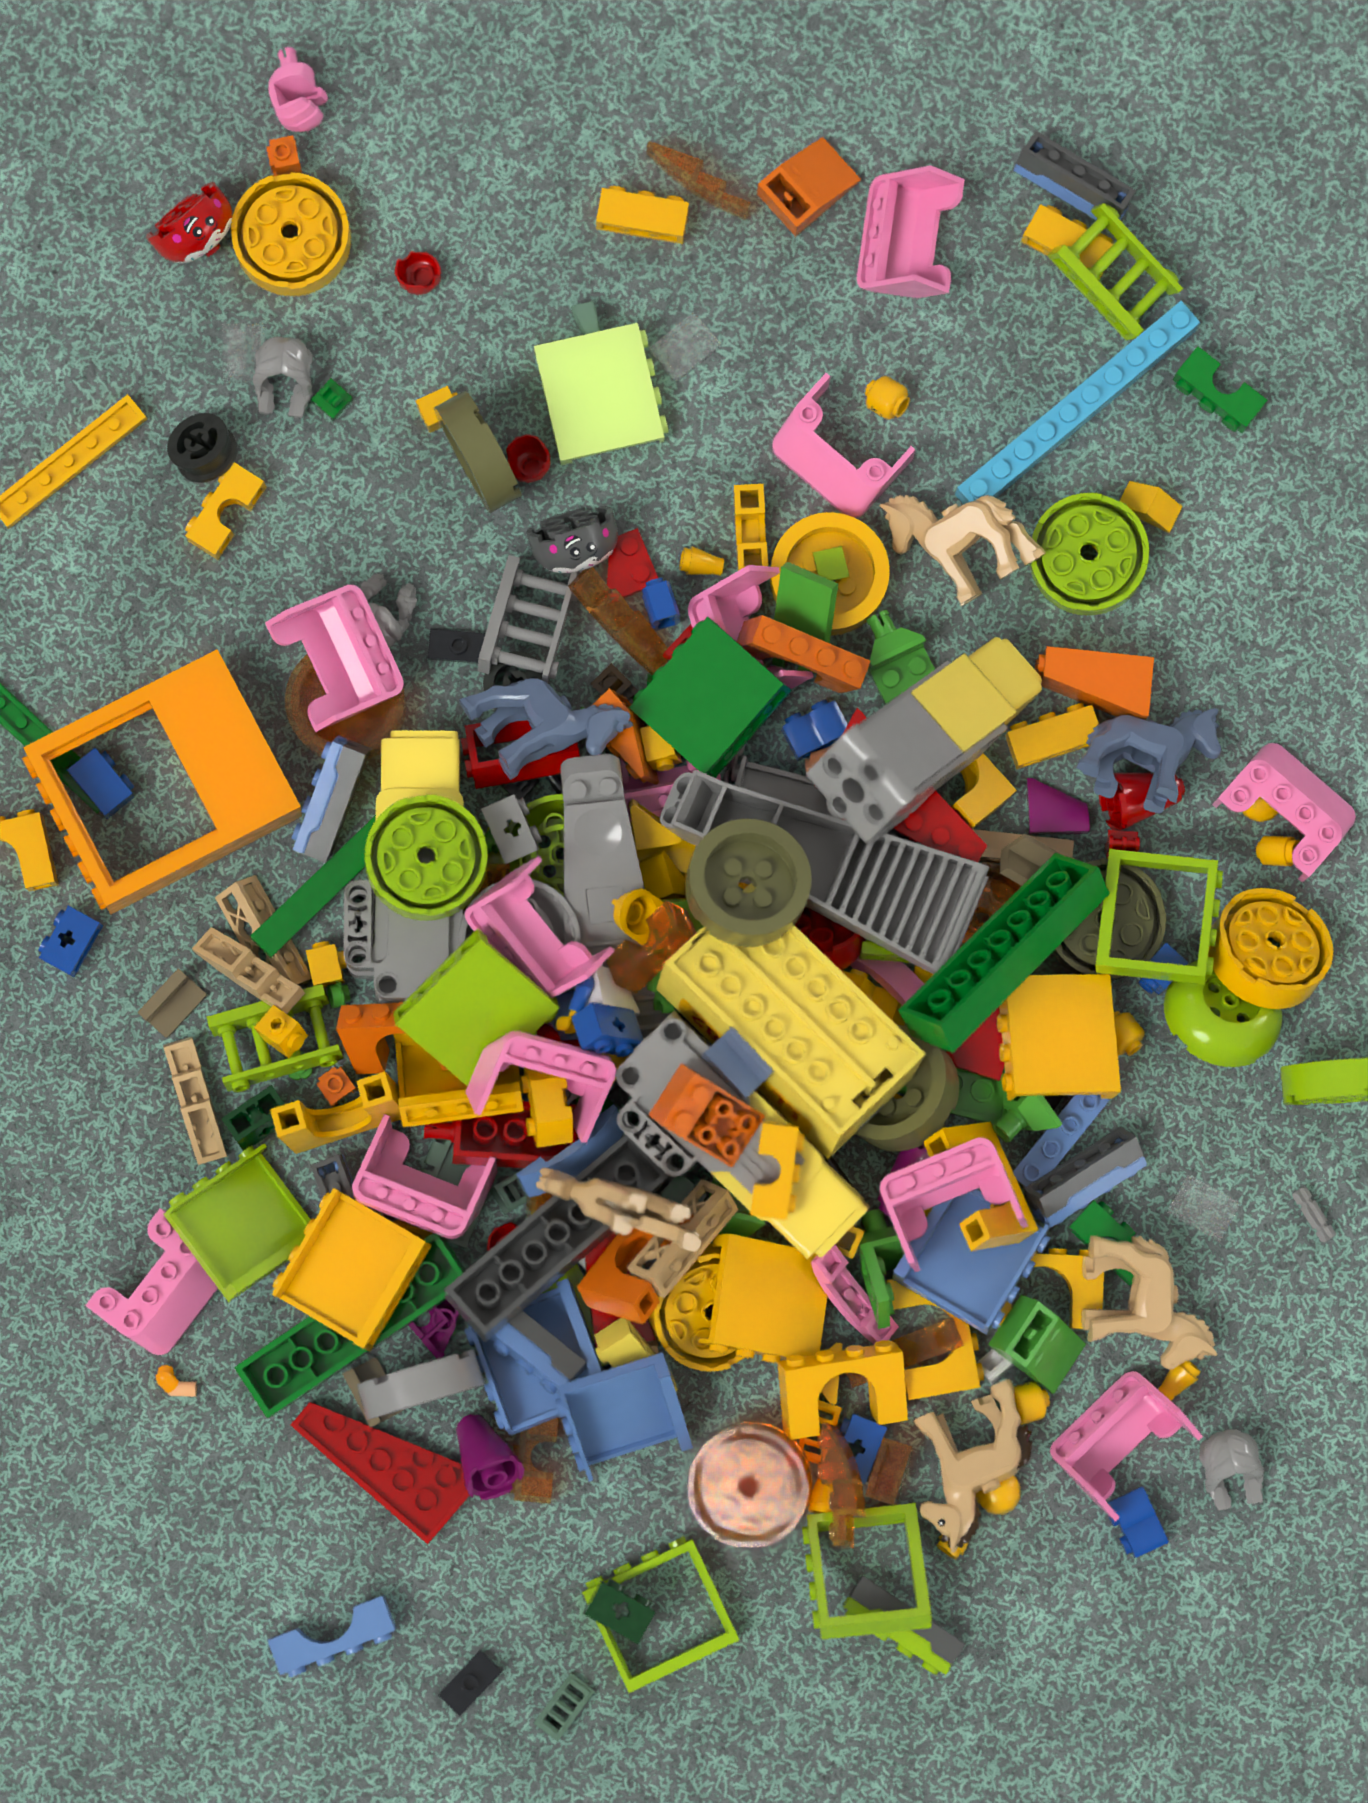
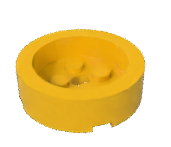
M294 172L274 177L273 175L268 176L252 185L243 194L232 216V244L242 269L254 283L271 293L284 296H301L315 292L334 280L347 261L351 247V230L344 206L329 186L312 176ZM291 224L298 228V235L293 238H284L282 235V230L286 225Z
M825 512L801 519L783 534L774 550L771 567H779L781 572V566L786 562H790L817 574L813 552L842 546L849 577L835 581L838 584L831 631V635H840L861 627L879 609L889 582V560L883 543L869 526L846 514ZM780 573L770 578L771 591L775 602L777 601Z
M1254 888L1243 891L1231 899L1211 927L1217 928L1215 947L1209 946L1208 957L1214 958L1213 970L1219 980L1242 1000L1268 1009L1291 1008L1308 999L1325 977L1333 960L1332 939L1322 919L1312 908L1308 911L1301 904L1294 901L1297 897L1284 891L1270 888ZM1273 938L1275 941L1279 942V949H1277V946L1273 945L1270 941H1267V939Z
M713 1244L708 1245L665 1298L657 1295L660 1303L648 1318L654 1335L671 1357L686 1367L709 1372L731 1368V1365L744 1359V1357L736 1356V1350L728 1349V1353L709 1351L710 1345L699 1343V1339H709L711 1318L705 1316L704 1310L714 1304L721 1248L712 1247Z

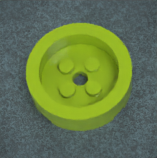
M1079 493L1068 496L1052 505L1041 516L1032 535V539L1046 552L1045 555L1029 564L1034 582L1047 600L1066 612L1086 616L1110 612L1126 603L1137 591L1144 578L1149 560V542L1145 528L1138 516L1126 504L1100 493ZM1093 545L1098 551L1097 557L1094 560L1084 559L1080 552L1082 547Z
M425 794V796L399 800L380 814L368 834L365 846L368 880L379 900L401 916L420 921H432L450 917L464 909L476 897L484 882L487 870V845L484 833L474 816L462 805L451 799ZM423 848H430L434 851L435 858L430 863H421L417 854Z
M1368 1058L1308 1062L1280 1067L1284 1105L1368 1101Z

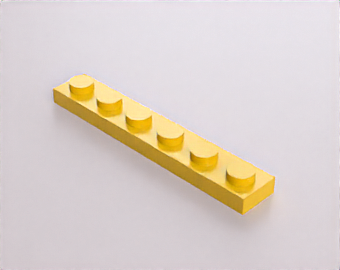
M127 394L0 495V519L8 529L147 420V417Z

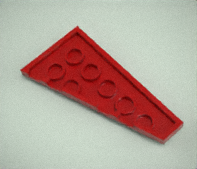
M858 707L843 734L855 724L859 725L867 719ZM936 790L913 813H910L906 819L892 828L895 832L918 844L975 862H979L987 848L986 843Z
M309 1402L290 1424L427 1545L470 1496L465 1488L461 1463L374 1427L370 1428L369 1425L318 1404Z

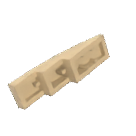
M212 927L192 948L197 955L236 984L269 1006L275 1005L286 1014L305 994L299 985L281 976L275 967L257 958L249 948Z
M193 1036L165 1044L163 1048L198 1165L227 1157Z

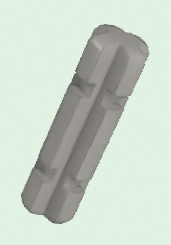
M1304 1186L1293 1192L1292 1197L1297 1205L1300 1204L1302 1206L1300 1208L1311 1227L1313 1229L1316 1228V1235L1320 1241L1327 1242L1332 1239L1336 1232L1331 1225L1326 1223L1328 1220L1316 1201H1312L1310 1198L1312 1195L1308 1188Z

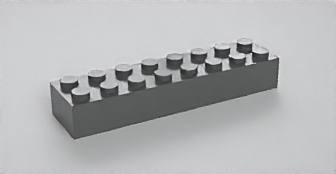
M626 1134L575 1177L576 1180L581 1182L600 1178L655 1194L664 1189L669 1182V1175ZM554 1195L444 1289L445 1298L481 1339L486 1342L605 1240L613 1231L609 1225L584 1215L579 1205L573 1199L567 1201Z

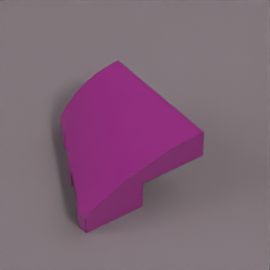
M1033 778L1026 779L1029 834L1058 833V835L1089 833L1087 803Z
M445 1300L429 1311L430 1322L426 1326L420 1327L414 1324V1322L408 1325L437 1359L443 1358L460 1315L448 1300Z

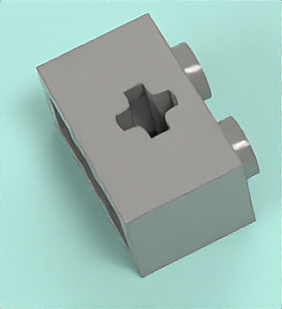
M513 794L481 809L505 864L540 849L538 843L542 842L536 825L530 827L526 815L530 814V811L523 797L518 799L516 794ZM510 819L514 823L520 822L521 828L518 829L519 835L516 837L512 832L507 833L505 830L509 826L508 820Z

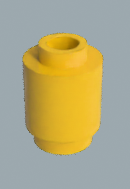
M1263 836L1256 846L1257 858L1260 859L1263 865L1293 866L1292 852L1300 840H1295L1291 836Z

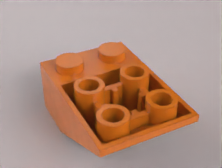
M821 137L779 165L757 185V195L796 237L861 181V178L824 137Z
M609 688L592 705L598 707L601 704L613 705L614 708H621L631 715L628 721L632 722L633 726L618 732L606 747L613 755L620 757L628 763L625 768L636 780L639 778L643 783L648 781L657 785L659 783L657 770H653L646 761L640 728L646 727V724L629 708L631 703L625 696Z
M682 1063L648 1114L666 1129L733 1168L765 1117L759 1111Z

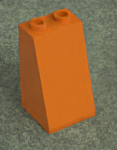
M1050 646L1046 647L1043 654L1038 655V659L1035 662V670L1041 676L1042 687L1088 706L1092 705L1093 708L1116 717L1131 715L1144 720L1149 717L1154 657Z

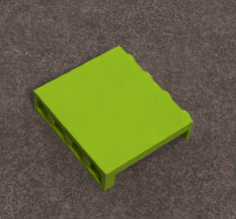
M477 928L393 1012L396 1026L468 1086L480 1055L487 1045L512 1031H520L536 1036L537 1030L544 1023H550L556 1017L560 1007L556 996L551 998L489 944L487 936Z
M265 1143L256 1149L253 1146L245 1149L238 1155L240 1160L234 1164H231L230 1161L224 1163L215 1171L217 1175L210 1180L207 1176L200 1179L192 1186L194 1191L188 1195H185L184 1192L176 1195L168 1202L171 1207L164 1214L228 1302L287 1263L293 1248L296 1245L300 1246L306 1236L304 1235V1230L311 1220L262 1155V1152L267 1147Z

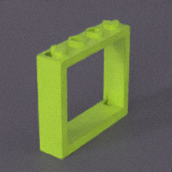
M1109 849L1105 884L1110 894L1103 900L1096 973L1205 985L1206 975H1212L1214 962L1213 957H1208L1209 946L1215 947L1217 928H1211L1212 917H1219L1220 900L1214 899L1215 889H1222L1223 871L1218 870V860ZM1121 865L1208 874L1197 967L1110 957Z
M916 1503L807 1515V1526H802L803 1544H809L810 1554H805L807 1573L813 1572L814 1582H808L810 1601L816 1600L817 1610L812 1611L814 1628H820L821 1640L931 1628V1609ZM904 1523L916 1608L829 1618L818 1532Z
M685 1536L668 1543L670 1549L661 1554L655 1549L641 1556L642 1563L631 1567L628 1562L613 1570L615 1576L604 1580L601 1575L585 1583L587 1589L583 1590L582 1593L588 1604L600 1580L608 1583L609 1579L622 1583L688 1551L725 1629V1632L632 1676L611 1629L596 1621L629 1693L739 1641L735 1628L693 1539L686 1541Z

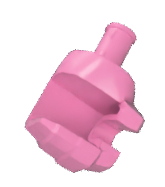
M286 47L284 49L287 57L284 56L282 49L278 52L281 67L274 71L269 80L270 101L277 118L287 130L308 132L321 124L324 114L318 106L327 103L328 95L322 88L316 87L313 69L305 63L298 62L297 53L294 48Z

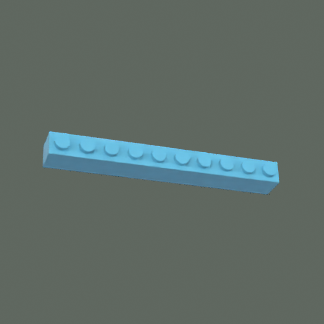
M1182 301L1177 303L959 485L956 489V497L963 505L985 495L997 498L1196 332L1200 321Z

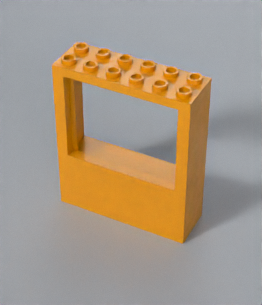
M218 649L23 747L27 756L22 758L32 779L39 777L41 782L37 783L36 786L45 804H53L54 809L50 810V813L59 831L66 829L68 835L63 838L74 858L80 856L82 861L77 863L81 873L87 884L91 882L95 884L96 888L92 889L91 892L100 909L107 908L110 915L302 817L301 806ZM153 709L216 830L113 881L50 760Z

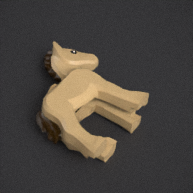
M1010 1379L991 1386L990 1395L971 1401L975 1411L985 1415L992 1423L995 1431L994 1443L958 1452L943 1414L936 1416L934 1412H931L914 1420V1424L921 1433L926 1435L935 1446L937 1456L941 1462L942 1486L947 1503L937 1504L927 1501L921 1504L920 1513L924 1519L931 1522L942 1533L941 1541L948 1542L951 1552H955L958 1547L962 1548L965 1543L970 1542L972 1535H976V1529H979L978 1518H980L981 1514L978 1509L979 1503L975 1493L981 1490L984 1493H989L998 1489L1001 1486L1000 1482L1014 1476L1020 1468L1028 1464L1031 1458L1033 1441L1029 1440L1032 1432L1029 1431L1028 1425L1019 1427L1021 1417L1016 1409L1014 1387ZM994 1399H996L1000 1403L1001 1411L997 1407Z

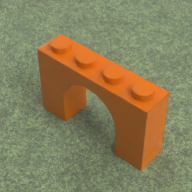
M764 615L744 621L736 641L754 658L759 660L778 658L817 673L814 683L840 694L861 688L871 662L868 659Z
M403 1002L341 1005L336 1030L356 1074L385 1072L390 1051L385 1036L406 1034L395 1025L393 1012ZM439 1062L442 1070H448Z
M691 1214L689 1219L684 1218V1222H679V1224L682 1225L690 1222L694 1214ZM632 1228L631 1232L627 1235L619 1233L616 1235L577 1286L587 1307L640 1324L646 1322L659 1305L660 1300L649 1281L626 1275L629 1264L654 1236L653 1234ZM665 1239L661 1243V1247L670 1245L672 1241Z

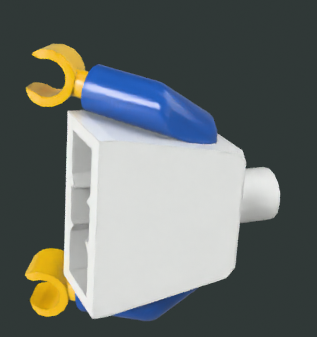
M602 964L588 979L575 985V992L568 1007L571 1010L569 1016L559 1017L556 1022L557 1030H565L566 1034L576 1033L571 1017L592 1002L632 1009L636 1017L640 1015L638 1006L623 973L620 970L605 967Z

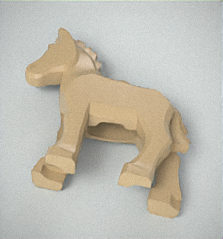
M899 495L895 496V498H890L889 502L885 504H880V507L887 512L885 519L889 520L893 537V550L897 554L906 553L910 550L915 537L924 550L941 564L944 571L954 581L957 587L956 598L960 606L971 602L983 594L962 555L980 537L989 541L995 550L997 557L996 573L1000 580L1019 569L1016 562L1018 560L1012 551L1011 543L1019 550L1020 559L1025 566L1046 554L1045 550L1029 536L1023 524L1013 521L1016 516L1012 514L1013 511L1005 507L1006 503L990 495L982 496L960 507L956 503L941 512L943 518L940 520L931 509H928L925 502H919L915 496L909 497L905 495L903 497Z
M540 1169L542 1176L539 1177L540 1181L536 1182L537 1188L567 1201L573 1199L579 1205L584 1215L609 1225L615 1233L627 1235L631 1232L632 1228L675 1242L684 1250L697 1252L701 1247L702 1241L698 1239V1233L676 1225L679 1221L684 1222V1218L689 1219L690 1209L686 1206L679 1205L655 1193L612 1181L594 1178L590 1181L581 1182L576 1180L574 1176L555 1169Z
M1100 1236L1090 1237L1089 1256H1084L1082 1260V1275L1084 1279H1096L1101 1273L1112 1269L1127 1270L1134 1277L1130 1290L1128 1310L1082 1309V1329L1089 1330L1088 1341L1092 1342L1103 1339L1105 1336L1115 1332H1137L1149 1338L1170 1341L1166 1350L1160 1356V1364L1166 1369H1174L1181 1363L1193 1360L1196 1357L1202 1360L1205 1355L1217 1356L1213 1348L1215 1346L1213 1333L1209 1331V1326L1205 1324V1321L1196 1319V1316L1193 1314L1173 1312V1303L1178 1301V1288L1174 1285L1173 1268L1169 1263L1168 1252L1161 1245L1151 1239L1147 1242L1142 1236H1132V1243L1128 1241H1113Z

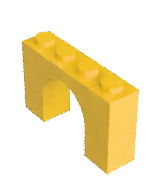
M983 753L974 762L960 771L965 781V794L951 807L973 830L1000 808L1017 790Z
M34 809L18 812L17 817L6 820L5 816H0V841L10 844L15 849L19 858L25 889L31 892L59 885L44 816L40 812L35 813Z
M382 1072L357 1080L360 1097L337 1107L309 1109L300 1100L270 1109L277 1136L295 1154L377 1128L384 1114L390 1116L391 1123L401 1120L398 1098H400L399 1086L386 1072Z
M991 1122L941 1128L923 1141L929 1157H932L976 1138H986L995 1146L1012 1184L1028 1226L1022 1228L1010 1201L1001 1205L990 1204L989 1209L978 1210L959 1223L970 1251L1017 1244L1039 1230Z
M1049 1248V1254H1037L1036 1252L1031 1260L1036 1263L1034 1267L1050 1268L1059 1273L1066 1281L1070 1292L1069 1327L1071 1329H1082V1309H1103L1104 1272L1096 1279L1086 1280L1083 1278L1082 1260L1084 1256H1089V1250H1079V1255H1067V1249ZM1006 1302L1001 1310L1005 1313V1316L1000 1325L1012 1309V1304Z
M893 1279L886 1280V1284L890 1283L892 1287L894 1310L919 1305H932L940 1308ZM945 1311L955 1326V1345L951 1353L939 1363L904 1370L907 1400L980 1388L979 1381L984 1380V1373L981 1362L976 1363L974 1351H978L979 1346L976 1332L970 1333L969 1324Z
M881 1340L875 1342L873 1346L851 1345L842 1351L821 1350L816 1352V1355L805 1357L803 1355H790L786 1360L777 1361L783 1430L790 1440L820 1435L819 1394L830 1379L842 1373L852 1372L866 1377L869 1390L870 1415L878 1425L908 1420L903 1351L895 1342Z

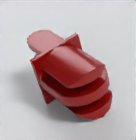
M1108 830V838L1104 846L1106 859L1109 857V849L1139 852L1140 837H1138V832Z

